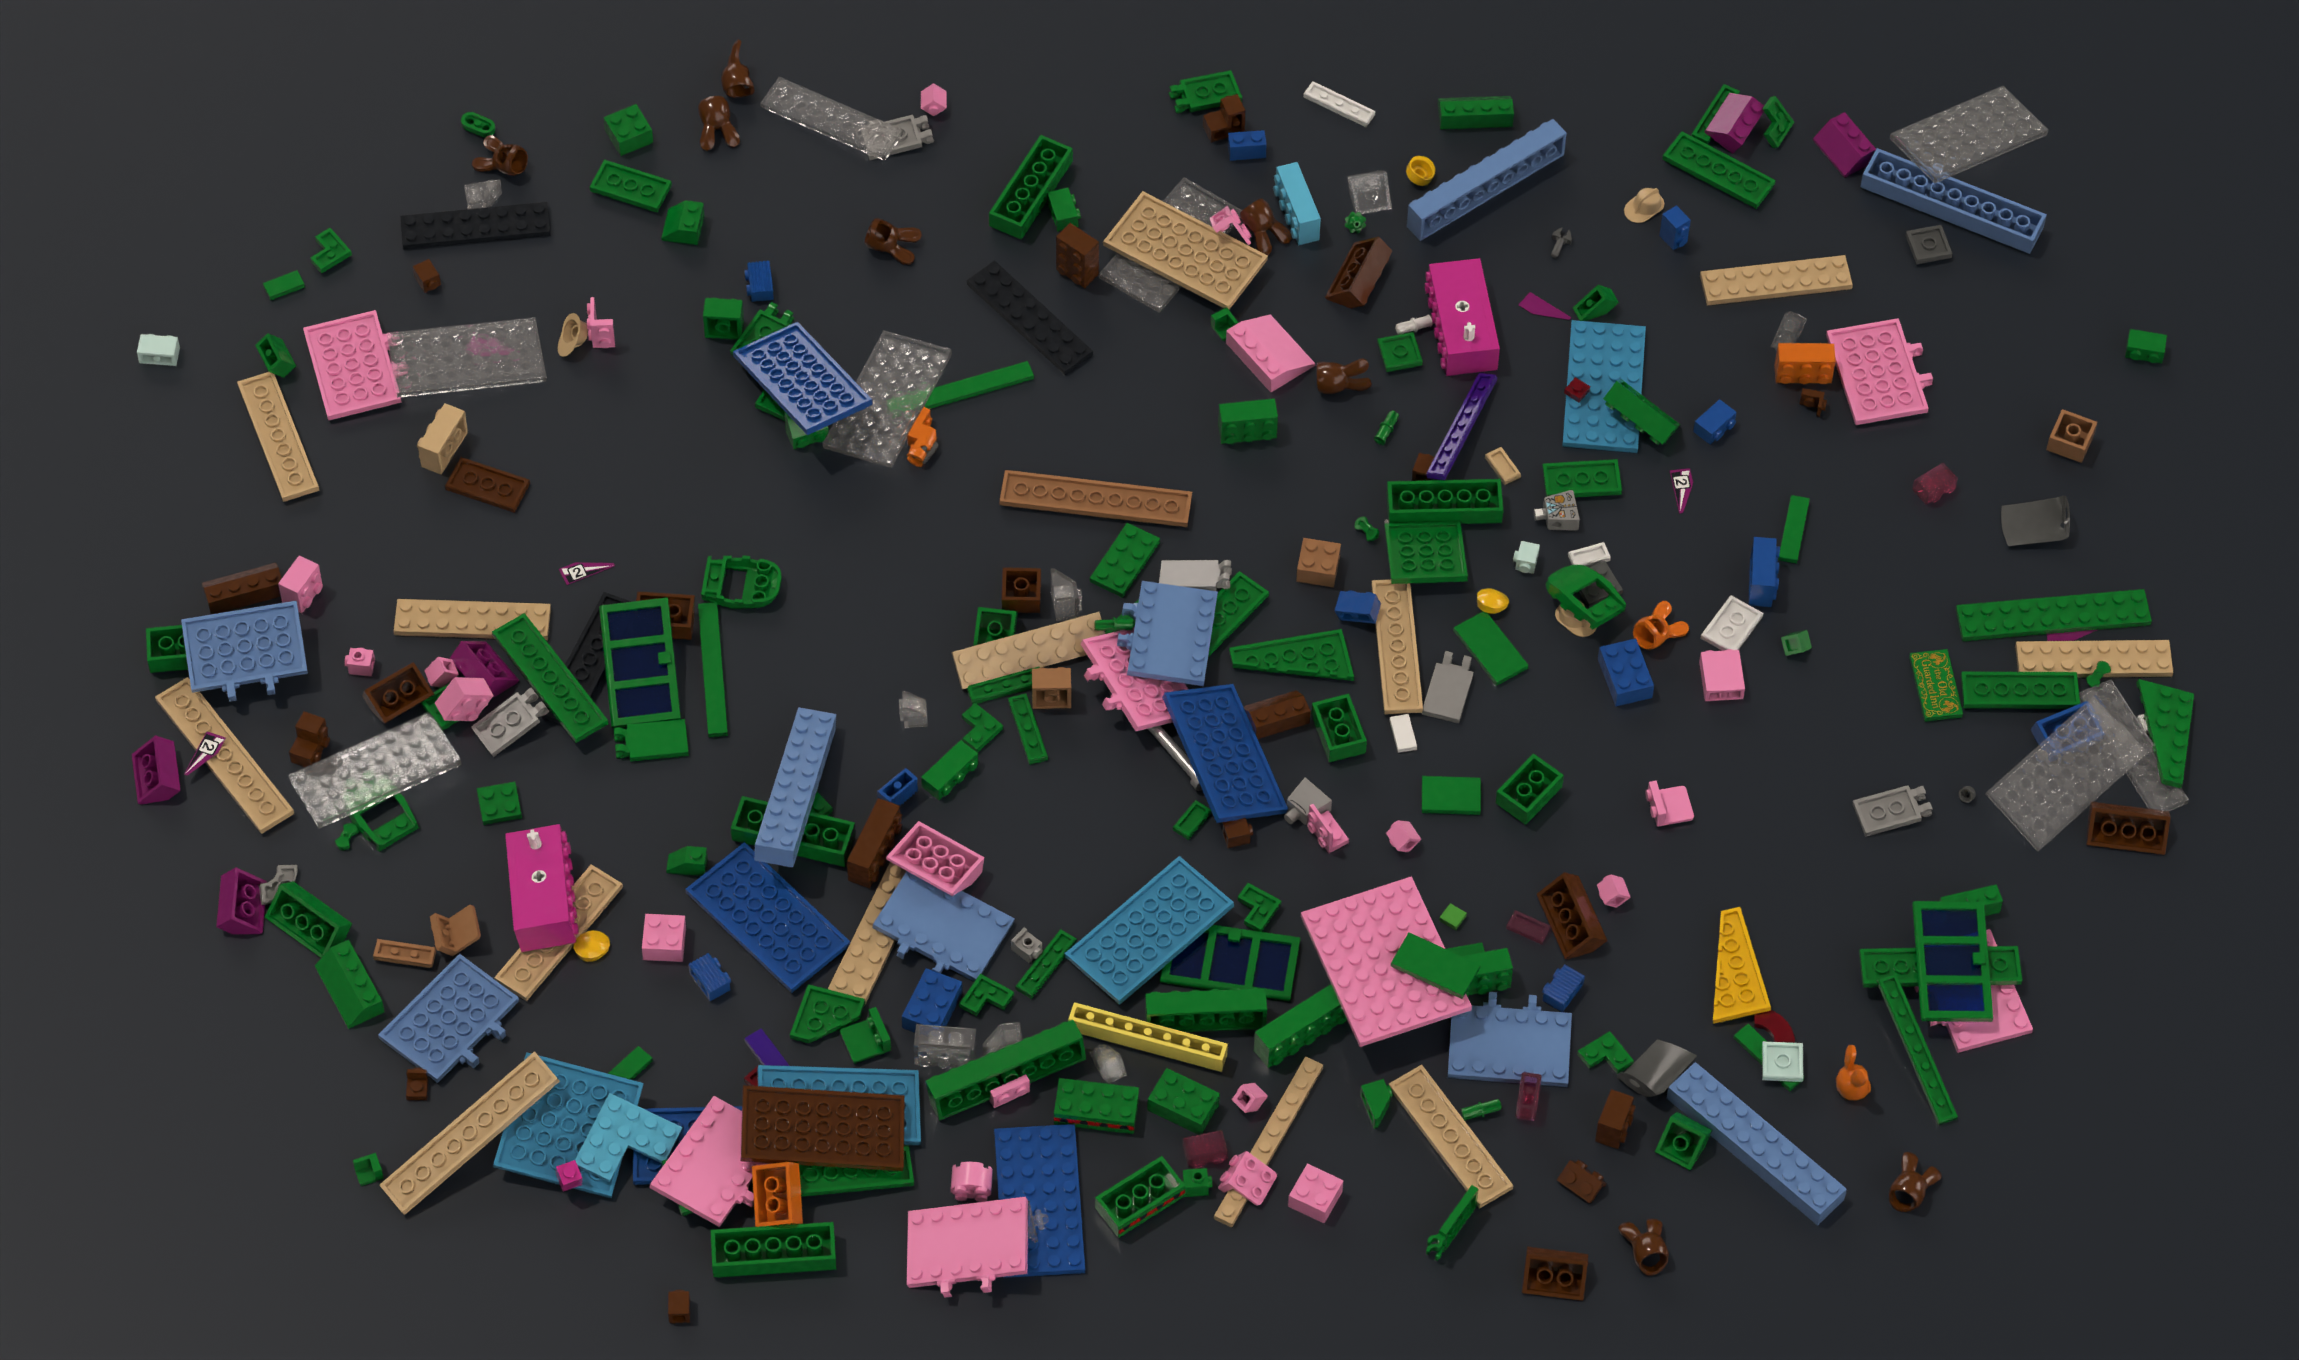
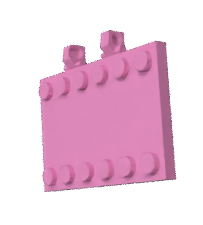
M376 310L303 328L328 421L402 403L396 380L399 377L408 375L406 363L394 365V363L390 362L387 350L399 346V338L397 333L391 335L382 334Z
M1899 318L1826 332L1828 343L1835 346V364L1855 425L1928 413L1929 408L1922 389L1932 385L1933 377L1931 373L1919 375L1916 372L1912 359L1922 355L1923 347L1921 343L1910 344L1906 342Z
M1134 627L1133 630H1120L1082 640L1081 646L1093 663L1091 668H1087L1084 677L1087 682L1091 679L1095 681L1098 678L1100 681L1103 680L1112 693L1111 698L1106 697L1102 705L1106 711L1115 708L1117 710L1122 709L1135 731L1173 722L1162 697L1165 692L1188 690L1184 683L1127 675L1131 650L1126 649L1127 647L1117 646L1119 633L1121 635H1126L1127 633L1134 634Z
M1986 930L1987 946H1997L1991 930ZM1978 932L1966 936H1978ZM1928 945L1924 946V948L1979 947V945ZM1982 985L1927 986V990L1932 992L1938 1011H1984ZM1991 985L1992 1022L1929 1021L1930 1026L1942 1024V1026L1947 1027L1957 1053L2033 1032V1027L2014 985ZM1916 986V987H1914V988H1915L1916 992L1918 993L1919 988H1918V986Z
M713 1096L650 1183V1189L720 1227L736 1203L741 1204L743 1202L750 1207L754 1205V1194L748 1190V1186L753 1180L752 1166L774 1163L740 1161L742 1111Z
M1026 1197L908 1211L907 1286L909 1288L937 1285L941 1287V1294L944 1295V1298L952 1297L950 1290L952 1289V1284H956V1282L982 1281L980 1288L983 1293L992 1292V1281L998 1277L1027 1274L1028 1199Z

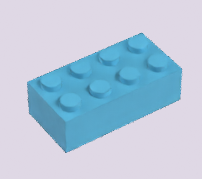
M1298 162L1276 167V175H1274L1276 186H1273L1275 196H1278L1280 199L1279 205L1281 210L1285 211L1286 223L1291 226L1292 238L1296 239L1298 246L1318 241L1320 239L1321 218Z

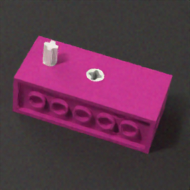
M1480 258L1429 264V270L1426 272L1427 283H1425L1426 294L1429 293L1428 307L1429 309L1432 308L1433 311L1431 318L1433 324L1435 323L1436 325L1434 335L1435 339L1439 340L1437 349L1438 354H1442V358H1440L1441 368L1445 369L1446 376L1498 370L1500 347Z
M560 824L506 833L513 926L521 952L576 943V935L579 934L577 922L575 923L577 910L573 902H576L575 892L572 890L574 879L570 873V870H573L571 858H569L571 847L570 843L567 842L566 831H562Z

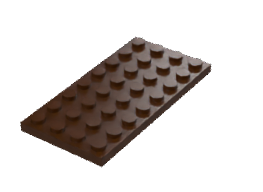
M743 1085L740 1161L760 1163L793 1162L809 1166L903 1171L905 1095Z

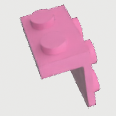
M591 297L590 303H587L588 340H592L593 348L615 347L613 319L597 320L595 298Z
M1657 780L1649 782L1645 795L1647 801L1650 802L1651 816L1655 819L1657 827L1692 821L1694 819V813L1685 786L1659 790Z
M1025 1074L991 1090L989 1101L993 1108L1029 1093L1030 1080Z
M1247 1151L1238 1156L1234 1155L1229 1162V1170L1225 1171L1220 1178L1221 1183L1218 1189L1224 1193L1234 1189L1254 1205L1262 1204L1277 1177L1276 1172Z

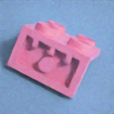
M1226 206L1210 217L1212 227L1216 233L1225 231L1230 227V223H1233L1248 245L1251 244L1250 238L1252 236L1244 223L1240 224V217L1234 208L1230 210Z
M1314 804L1309 805L1307 827L1312 834L1317 836L1318 843L1322 848L1331 853L1349 843L1348 837L1329 811L1320 814Z

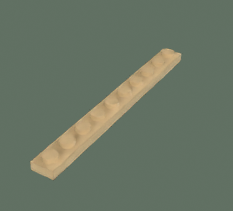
M1306 1056L1250 1154L1266 1166H1268L1323 1070V1064ZM1234 1189L1229 1190L1216 1211L1214 1219L1229 1227H1233L1248 1199Z

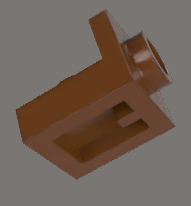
M1802 388L1800 405L1818 408L1816 416L1820 417L1821 411H1825L1826 408L1825 392Z
M422 1068L407 1069L406 1099L427 1100V1070Z

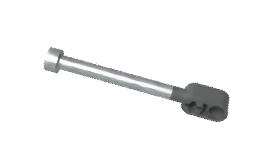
M1161 726L1148 728L1153 736L1190 776L1191 785L1197 791L1202 790L1187 755Z

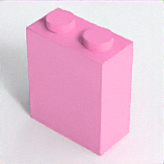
M1727 649L1724 651L1708 650L1701 652L1699 664L1705 701L1743 699L1745 685L1739 650Z

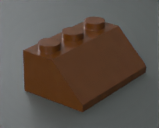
M637 592L636 601L668 597L672 638L692 640L695 595ZM661 607L635 610L633 620L634 636L647 637L664 634Z
M412 662L364 690L362 697L371 711L385 724L430 698L434 693L415 663Z
M1297 690L1243 706L1257 739L1310 723L1311 711L1304 695Z
M1527 1247L1522 1293L1583 1301L1588 1254Z

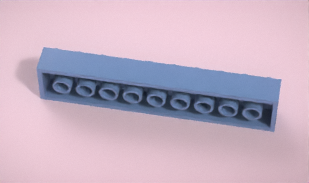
M1552 119L1542 123L1537 129L1527 132L1520 139H1515L1510 145L1500 148L1495 154L1485 157L1480 163L1470 166L1468 170L1455 175L1448 182H1443L1433 191H1428L1421 198L1413 200L1408 205L1407 228L1419 241L1425 239L1562 157L1565 152L1567 133Z
M1878 148L1862 176L1861 188L2029 254L2044 228L2047 214Z
M798 707L755 842L754 861L787 867L794 866L836 731V714Z
M1696 1062L1668 1087L1666 1098L1690 1119L1713 1130L1710 1136L1817 1226L1844 1201L1847 1189Z

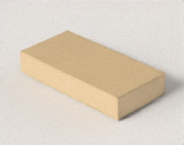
M1502 447L1485 454V459L1504 485L1521 478V473Z

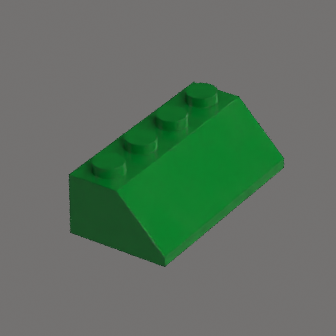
M1510 96L1438 98L1440 129L1513 127L1514 109L1513 99Z
M1622 379L1616 381L1603 398L1606 401V406L1612 410L1616 408L1621 412L1620 416L1628 422L1630 420L1634 422L1636 429L1642 433L1647 432L1651 435L1650 439L1658 445L1659 443L1665 444L1681 425Z
M294 881L280 884L265 915L267 920L320 958L331 947L345 940L353 924Z
M349 939L331 947L316 963L315 969L348 1029L385 1012L382 999Z

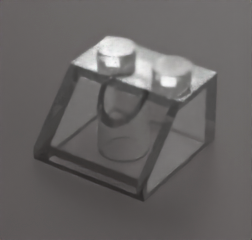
M1379 170L1347 176L1349 194L1355 214L1356 212L1365 214L1392 209L1388 178L1385 171Z
M1055 568L1050 569V590L1056 621L1078 618L1079 611L1082 610L1081 589H1077L1076 581Z

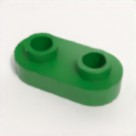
M467 112L462 115L461 125L465 130L485 138L495 133V123L491 119L474 112Z

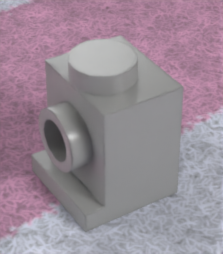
M1025 927L1011 940V950L1028 963L1033 959H1037L1043 951L1042 942L1030 934Z

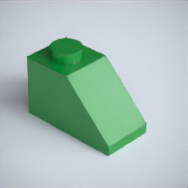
M1597 285L1573 307V310L1580 321H1588L1606 315L1619 302L1611 288Z
M686 846L670 853L666 873L704 875L708 863L707 847Z
M1384 1079L1361 1085L1360 1096L1374 1129L1380 1125L1390 1105V1097L1393 1096L1391 1087L1389 1085L1386 1086Z

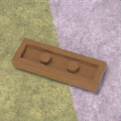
M377 939L373 958L378 961L432 968L436 947Z

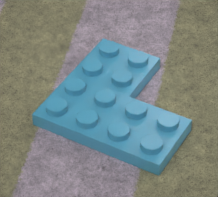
M609 1093L575 1160L578 1168L610 1182L627 1148L660 1163L668 1159L682 1131V1127Z

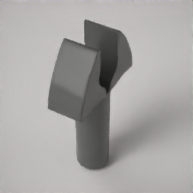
M1563 227L1553 232L1552 239L1557 242L1551 253L1552 258L1558 257L1563 244L1571 245L1572 237L1569 229L1567 235L1563 236V238H1561Z

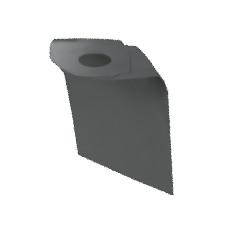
M2063 495L2051 499L2002 506L2001 524L2008 546L2061 541L2068 538L2070 533V510L2067 497ZM2062 522H2064V528L2060 526Z
M1657 1039L1624 1073L1620 1072L1617 1078L1644 1097L1659 1095L1666 1091L1697 1055L1679 1046Z

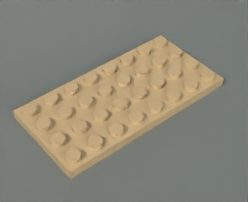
M1142 191L1103 241V246L1222 308L1227 307L1228 310H1230L1268 260V255L1221 231L1216 233L1214 228L1144 191Z

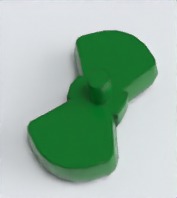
M1363 516L1355 521V529L1363 530L1366 533L1367 541H1374L1378 538L1379 529L1369 524L1367 517Z
M2098 661L2093 674L2086 677V682L2090 687H2100V679L2104 674L2111 672L2109 663Z
M344 824L343 832L335 840V844L340 850L350 848L349 840L359 832L355 824Z

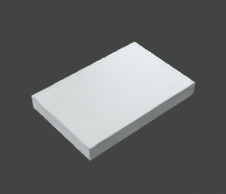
M1730 595L1703 631L1700 639L1722 651L1727 649L1739 650L1762 619L1763 613Z

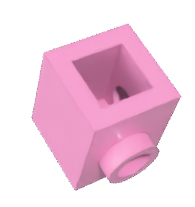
M933 83L921 91V109L935 116L947 108L946 90Z
M350 648L349 655L345 656V666L348 667V673L372 677L375 663L373 650Z
M437 657L424 670L430 686L439 688L450 683L454 677L459 675L453 659Z
M1398 820L1386 832L1391 845L1397 851L1410 852L1421 840L1409 821Z
M1608 875L1597 884L1599 896L1603 900L1604 905L1617 908L1631 898L1622 877Z
M1249 1083L1239 1087L1232 1101L1241 1110L1248 1113L1258 1111L1268 1095L1256 1083Z

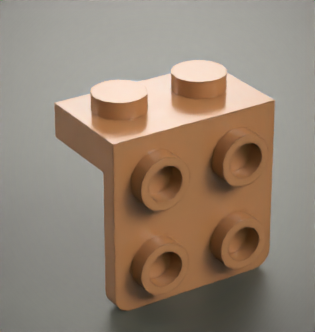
M468 905L450 918L437 913L430 916L435 947L440 952L454 956L481 937L476 910L473 905Z

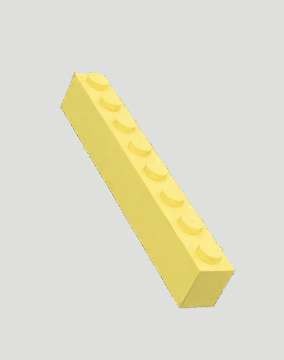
M1074 1002L1068 1021L1074 1020L1080 1033L1083 1035L1222 1072L1227 1058V1043Z

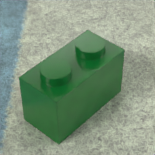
M1069 188L1047 192V204L1057 232L1062 231L1069 223L1078 227V219H1081L1079 208H1075V196L1070 193Z
M2130 329L2125 358L2162 363L2167 335Z
M267 333L255 345L270 373L284 378L296 367L283 339Z

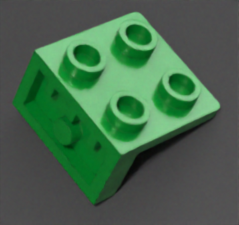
M876 1007L869 1009L867 1020L840 1029V1034L854 1064L891 1051V1039Z

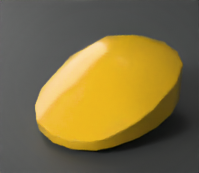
M1415 156L1408 163L1406 173L1414 184L1425 186L1432 181L1435 174V166L1429 158Z
M1486 588L1481 589L1477 593V606L1485 613H1499L1508 607V597L1498 590Z
M586 931L576 939V943L573 944L574 950L583 961L593 962L608 952L610 940L607 935L600 931Z

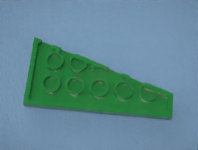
M1342 629L1229 648L1233 668L1354 681V674Z
M2138 679L2136 684L2140 690L2141 703L2144 705V716L2150 739L2153 741L2152 748L2153 752L2156 753L2161 783L2181 788L2194 693Z

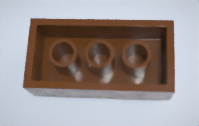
M880 798L877 799L847 860L848 881L870 888L873 882L876 883L880 873L879 869L881 866L884 867L887 861L886 855L888 851H892L895 844L894 839L902 831V814H900L899 805Z

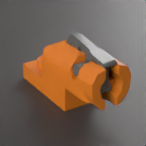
M923 407L907 435L908 446H910L907 460L917 467H922L938 449L936 429L930 427L932 423L931 412L926 407Z

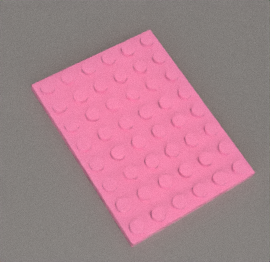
M1412 876L1301 912L1303 923L1359 1047L1472 1010L1467 994L1461 999L1391 967V962L1408 932L1445 948Z

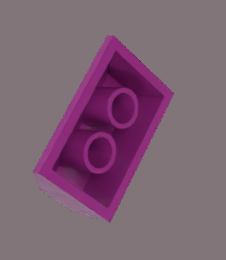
M1729 93L1704 132L1733 154L1743 145L1764 112L1762 110L1764 105L1752 96Z
M1845 112L1830 119L1813 138L1814 143L1844 178L1866 167L1876 151V148Z
M461 641L450 659H453L456 669L461 671L465 678H484L494 695L493 697L498 696L519 681L486 641Z
M155 735L131 754L138 804L169 800L181 791L174 741Z
M237 867L221 875L216 927L231 934H262L265 905H261L259 886L260 884L267 883V881Z

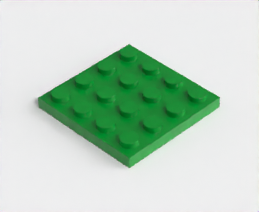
M1460 521L1385 523L1384 530L1391 584L1463 582L1468 580Z

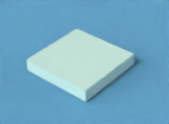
M1763 1041L1762 1080L1803 1082V1043Z

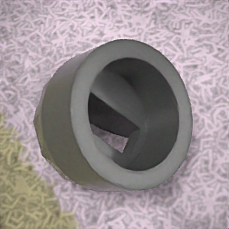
M1965 786L1959 791V798L1965 803L1971 802L1976 796V791L1971 786Z

